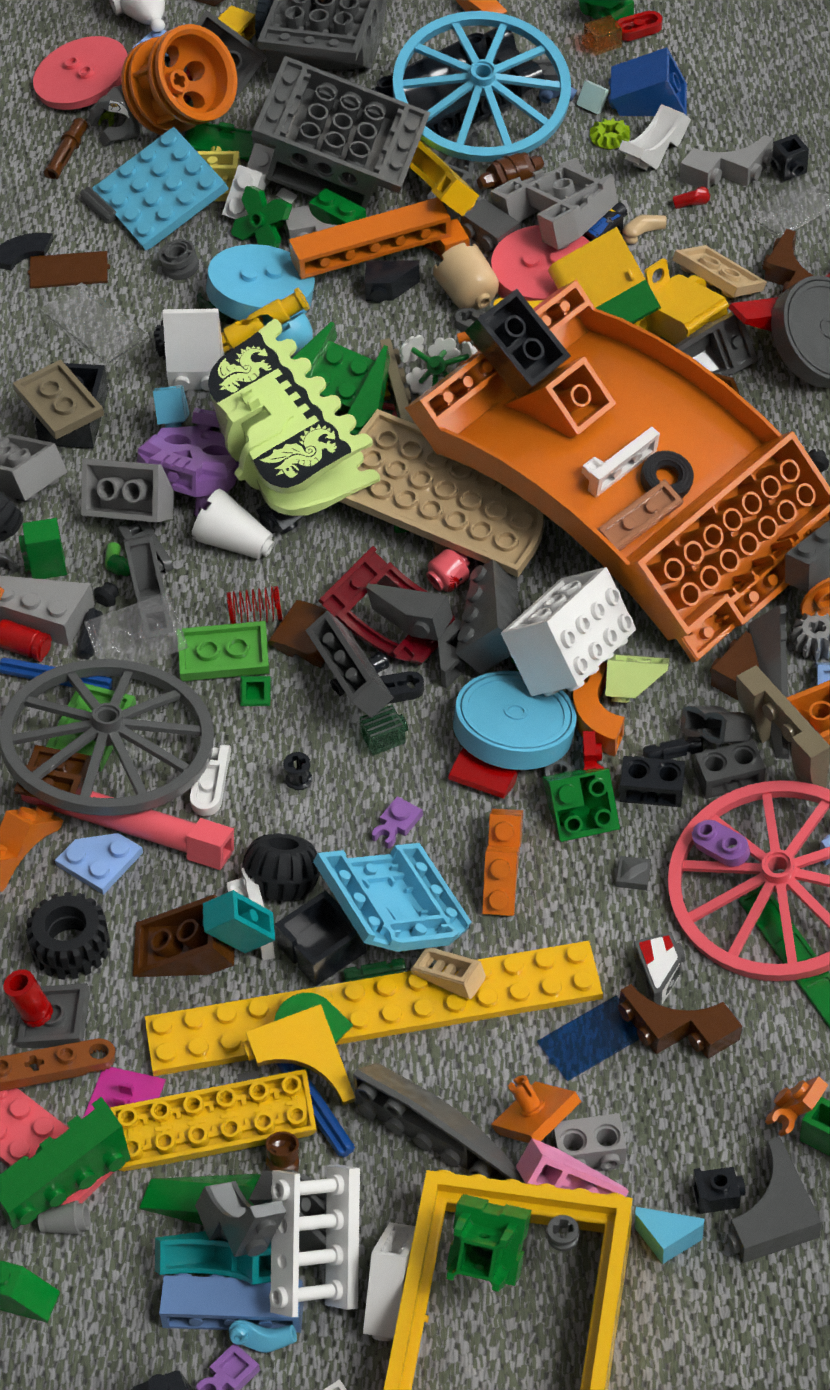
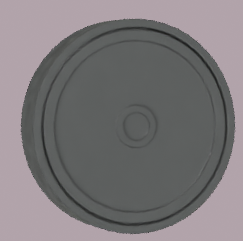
M810 276L789 287L778 297L771 317L772 336L779 355L796 376L811 385L830 388V277Z

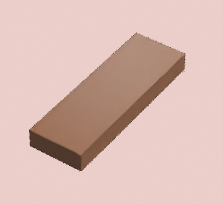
M664 479L597 530L621 551L680 507L684 501Z

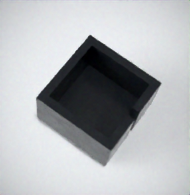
M326 890L274 924L277 946L294 964L298 962V968L315 986H318L367 952L366 944L360 938L342 907Z

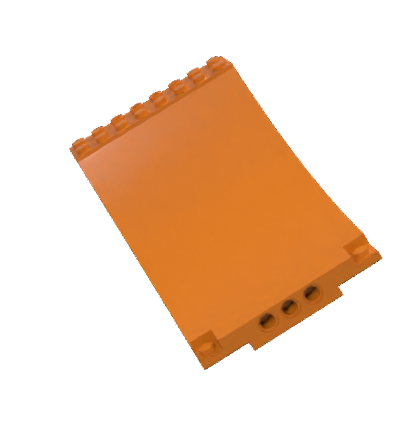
M575 280L559 288L533 308L571 357L527 393L518 398L479 350L406 406L405 409L437 455L441 454L496 480L540 510L571 535L604 567H607L610 574L630 593L666 639H677L691 662H697L733 629L747 623L790 585L785 583V554L830 520V486L793 431L782 435L759 411L727 383L670 343L623 318L596 309L578 281ZM650 427H653L660 433L656 452L673 451L686 458L693 468V484L689 492L682 498L684 502L680 507L619 551L597 529L647 493L640 479L641 469L645 461L598 497H595L588 491L589 480L582 473V466L593 457L603 462L607 461ZM661 468L656 472L660 482L665 479L672 485L678 481L677 474L669 468Z

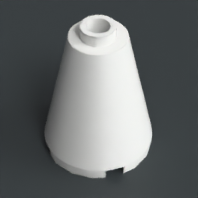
M221 489L215 490L207 500L211 504L206 510L201 509L192 529L193 539L197 542L260 559L262 555L267 557L275 544L272 541L273 534L229 494Z

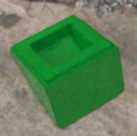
M241 676L240 706H270L271 676Z

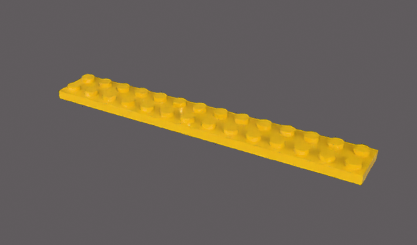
M583 941L478 959V961H481L486 978L472 999L454 994L412 974L411 971L155 1014L145 1016L153 1076L248 1060L242 1043L248 1041L246 1032L274 1022L275 1015L281 1004L291 996L299 993H314L326 998L353 1024V1027L336 1043V1045L600 1000L603 999V992L590 941Z

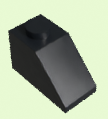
M419 260L366 261V301H393L420 282Z

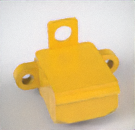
M662 258L644 271L645 279L661 309L634 324L676 345L708 322H714L728 314L727 308L729 303L724 296L708 289L706 281L697 275H692L688 278L683 275H675L670 278L667 260ZM661 268L662 276L659 281L654 283L652 281L653 273Z

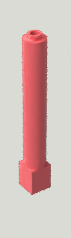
M94 791L91 794V797L114 798ZM21 795L24 802L36 806L44 805L55 812L187 853V860L221 870L234 850V828L203 818L194 823L152 809L126 815H88L58 808L35 797Z

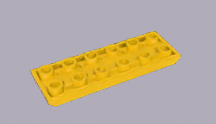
M306 1069L110 1107L123 1127L131 1159L119 1171L176 1163L265 1145L267 1138L276 1132H289L297 1138L308 1137L317 1132Z

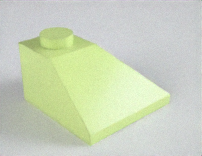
M614 654L607 661L605 696H611V701L630 702V698L639 696L668 671L670 658Z

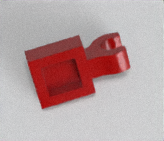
M583 731V770L604 768L597 763V761H602V743H596L595 731Z

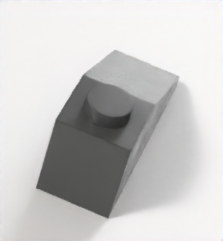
M368 583L366 586L372 609L412 637L439 641L453 618L447 595Z

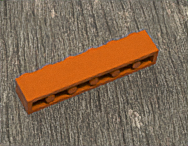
M438 197L289 239L291 261L300 279H305L451 237V218Z

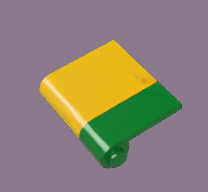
M617 227L557 260L548 269L557 289L577 280L596 309L623 318L633 324L661 309Z

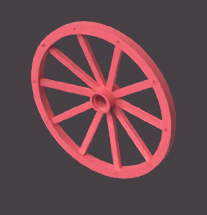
M786 780L750 784L728 792L712 801L683 830L672 852L669 864V897L674 916L682 932L708 959L733 973L763 981L799 980L830 970V951L818 957L797 962L787 891L791 890L830 929V913L797 881L800 880L830 887L829 875L800 869L830 859V847L794 858L830 808V789L811 783ZM772 798H798L819 803L785 851L780 850ZM763 799L771 851L765 853L746 838L750 848V855L760 863L745 862L742 865L730 867L719 861L686 860L694 845L692 831L698 823L704 820H714L739 833L719 817L741 805ZM777 869L785 870L782 873H773ZM683 871L758 874L688 913L682 896ZM764 884L728 952L711 942L695 925L694 922ZM772 892L777 893L787 963H761L738 957Z

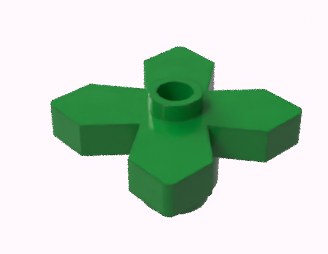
M246 186L241 200L248 215L235 219L231 234L241 240H248L256 236L258 245L279 248L282 239L278 230L282 228L284 221L288 220L292 204L282 199H274L267 204L263 190L255 186Z

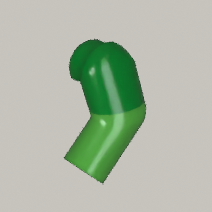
M115 542L108 543L105 555L106 569L116 575L129 576L128 561L120 556L121 546Z

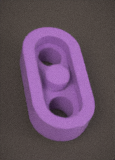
M704 820L698 823L692 831V838L696 848L726 866L736 867L742 865L750 856V848L746 838L717 821ZM731 845H736L734 848H728Z

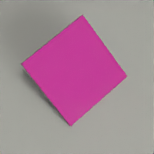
M111 1067L109 1070L105 1069L100 1074L84 1117L95 1109L92 1103L100 1097L104 1099L109 1108L159 1098L166 1079Z

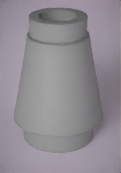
M77 1200L38 1215V1226L41 1233L81 1235L82 1231L89 1230L91 1225L90 1211L87 1203H79Z

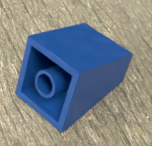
M667 47L611 66V78H609L611 94L608 95V100L611 108L616 109L619 116H655L661 104L682 112L687 116V83Z

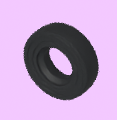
M658 451L650 455L644 462L640 474L644 490L648 492L660 483L656 475L657 470L669 468L678 477V481L670 486L682 499L689 492L693 484L694 473L691 464L682 455L673 451Z

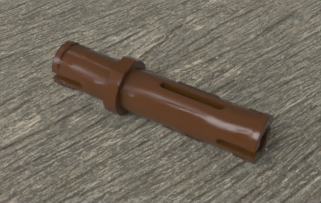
M74 119L69 130L63 133L59 147L44 170L46 178L58 179L74 150L78 149L81 145V138L88 128V123L84 119Z

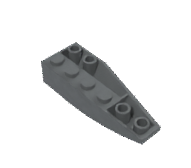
M379 1063L359 1068L354 1072L356 1106L358 1111L367 1119L373 1120L377 1118L384 1122L392 1133L407 1135L413 1139L420 1149L424 1151L431 1149L437 1152L447 1164L453 1167L460 1165L469 1170L471 1175L480 1174L489 1179L497 1180L516 1179L525 1183L511 1160L482 1130L435 1094Z

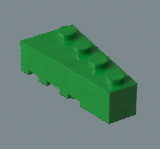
M102 1097L92 1103L95 1109L83 1119L77 1115L67 1123L70 1128L57 1139H52L49 1136L40 1143L36 1154L32 1158L23 1156L0 1174V1210L13 1230L20 1225L31 1223L42 1212L51 1207L61 1205L67 1197L81 1189L91 1187L97 1179L109 1172L121 1169L127 1161L131 1160L123 1127Z

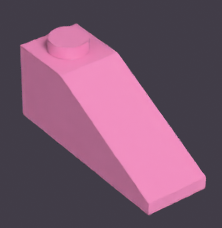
M531 1138L516 1165L526 1184L539 1185L546 1183L554 1185L556 1188L570 1190L583 1188L592 1193H619L625 1197L629 1192L624 1186L567 1153Z

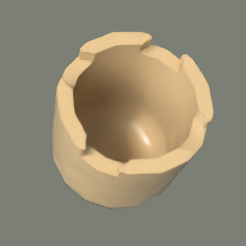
M460 243L451 247L442 254L444 260L439 266L434 265V277L459 309L473 308L479 310L487 307L498 292L499 280L476 244L466 246L465 243Z

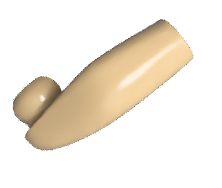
M637 216L624 226V241L628 244H636L638 236L644 232L665 229L666 216Z

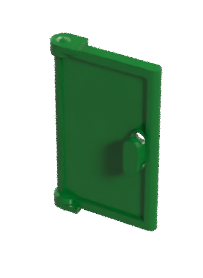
M220 122L219 125L212 123L196 125L183 136L196 151H211L213 146H215L216 150L217 146H219L222 151H239L240 159L245 160V162H249L254 147L253 137H251L252 131L234 128V124Z

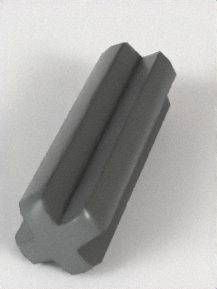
M86 187L80 191L81 199L106 223L109 224L117 219L116 211L91 187Z

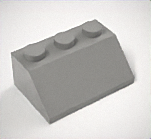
M82 458V516L161 522L173 519L174 490L161 464Z

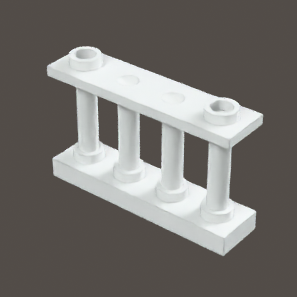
M339 1164L327 1165V1179L300 1181L299 1173L273 1170L272 1202L282 1201L286 1214L271 1240L270 1312L292 1318L298 1317V1302L325 1299V1305L345 1310L358 1309L360 1168ZM327 1193L326 1214L299 1217L300 1196ZM326 1228V1249L299 1252V1231ZM326 1263L325 1284L298 1288L300 1266Z

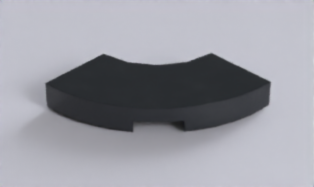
M29 233L2 243L0 245V269L12 270L16 264L24 259H28L31 256L46 255L54 240L53 233Z

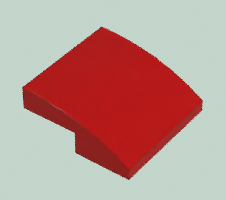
M463 747L452 766L448 779L504 799L514 787L517 774L521 770L506 769L488 764L470 754Z

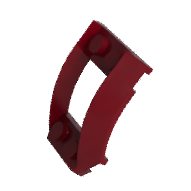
M372 546L318 602L344 624L349 631L367 644L394 658L421 665L438 647V641L408 635L400 644H397L373 630L350 611L367 594L366 586L368 583L427 592L407 578L391 562L387 564L376 553L377 549ZM454 615L449 625L455 620Z

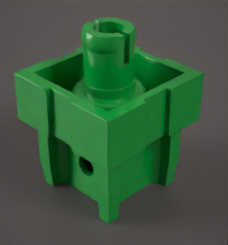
M463 1194L456 1206L453 1224L454 1240L449 1248L446 1279L453 1281L458 1274L489 1281L492 1285V1290L498 1292L505 1284L515 1286L521 1276L525 1252L522 1251L524 1240L528 1235L532 1210L508 1204L501 1206L488 1203L489 1200Z

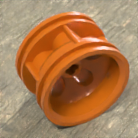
M195 24L178 26L159 37L151 38L135 46L127 55L121 74L123 95L131 113L145 128L159 135H163L173 126L182 133L194 128L196 125L205 124L223 116L235 100L238 84L235 63L226 45L215 33ZM165 53L170 57L169 67L164 62ZM185 66L188 68L192 76V81L188 80V77L184 72ZM184 94L190 96L193 101V107L184 101Z

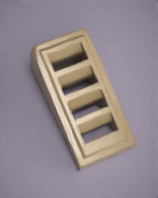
M425 948L411 968L412 974L468 999L473 998L486 978L481 961L435 948ZM436 960L437 962L435 963L433 968H429L432 962Z

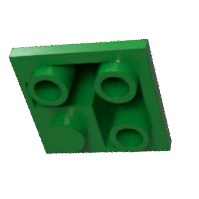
M609 768L575 770L542 777L547 804L560 842L620 829Z

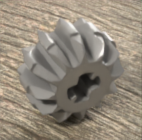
M815 611L813 616L804 613L801 619L795 621L793 631L791 632V641L794 644L795 653L803 652L804 660L810 655H814L816 662L820 655L829 660L830 617L828 613L824 616H819L817 611Z

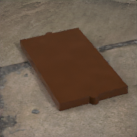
M96 251L31 256L30 270L27 271L28 275H30V289L108 283V269H110L108 252Z

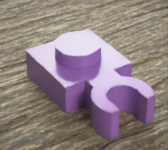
M397 796L380 816V823L384 825L374 828L372 840L376 841L381 835H387L385 847L391 848L396 842V834L400 833L406 836L423 816V810Z
M233 1343L209 1366L213 1377L202 1379L197 1384L196 1390H241L260 1371L259 1364L238 1345Z

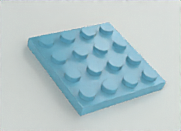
M174 126L92 187L116 211L115 215L145 251L154 247L229 190L223 179Z

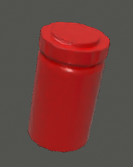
M8 619L1 620L0 648L42 662L51 648L52 638L50 634Z
M20 969L7 976L3 984L4 992L23 1022L33 1028L40 1027L48 1022L52 1017L53 1007L34 975L26 969Z

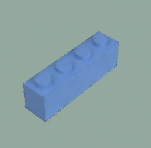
M177 1273L174 1276L164 1275L159 1315L163 1328L229 1330L230 1325L234 1321L241 1319L265 1328L293 1325L296 1332L301 1333L304 1302H298V1317L292 1318L270 1312L269 1296L271 1282L252 1285L246 1281L223 1275L212 1274L208 1277H200L187 1273ZM299 1280L298 1288L303 1287L302 1280Z

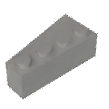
M0 575V587L5 590L0 599V621L8 619L48 633L52 641L66 646L71 644L84 623L86 613L95 605L90 583Z

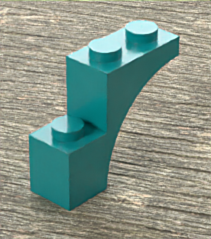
M206 1231L155 1237V1272L159 1275L177 1273L216 1274L237 1278L252 1285L271 1282V1242L266 1251L260 1255L248 1256L247 1254L234 1257L227 1240L223 1238L209 1240Z

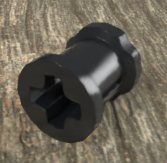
M302 752L288 754L283 761L284 770L287 773L285 777L286 785L297 791L308 788L312 782V774L309 771L311 767L310 758ZM294 761H296L297 768L294 767ZM299 776H302V783L299 781Z

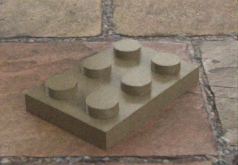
M61 359L13 383L14 391L55 439L104 416L103 407Z

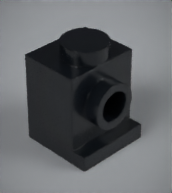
M734 1166L701 1171L700 1168L693 1170V1189L699 1214L740 1208L741 1196L746 1195L743 1176H736Z

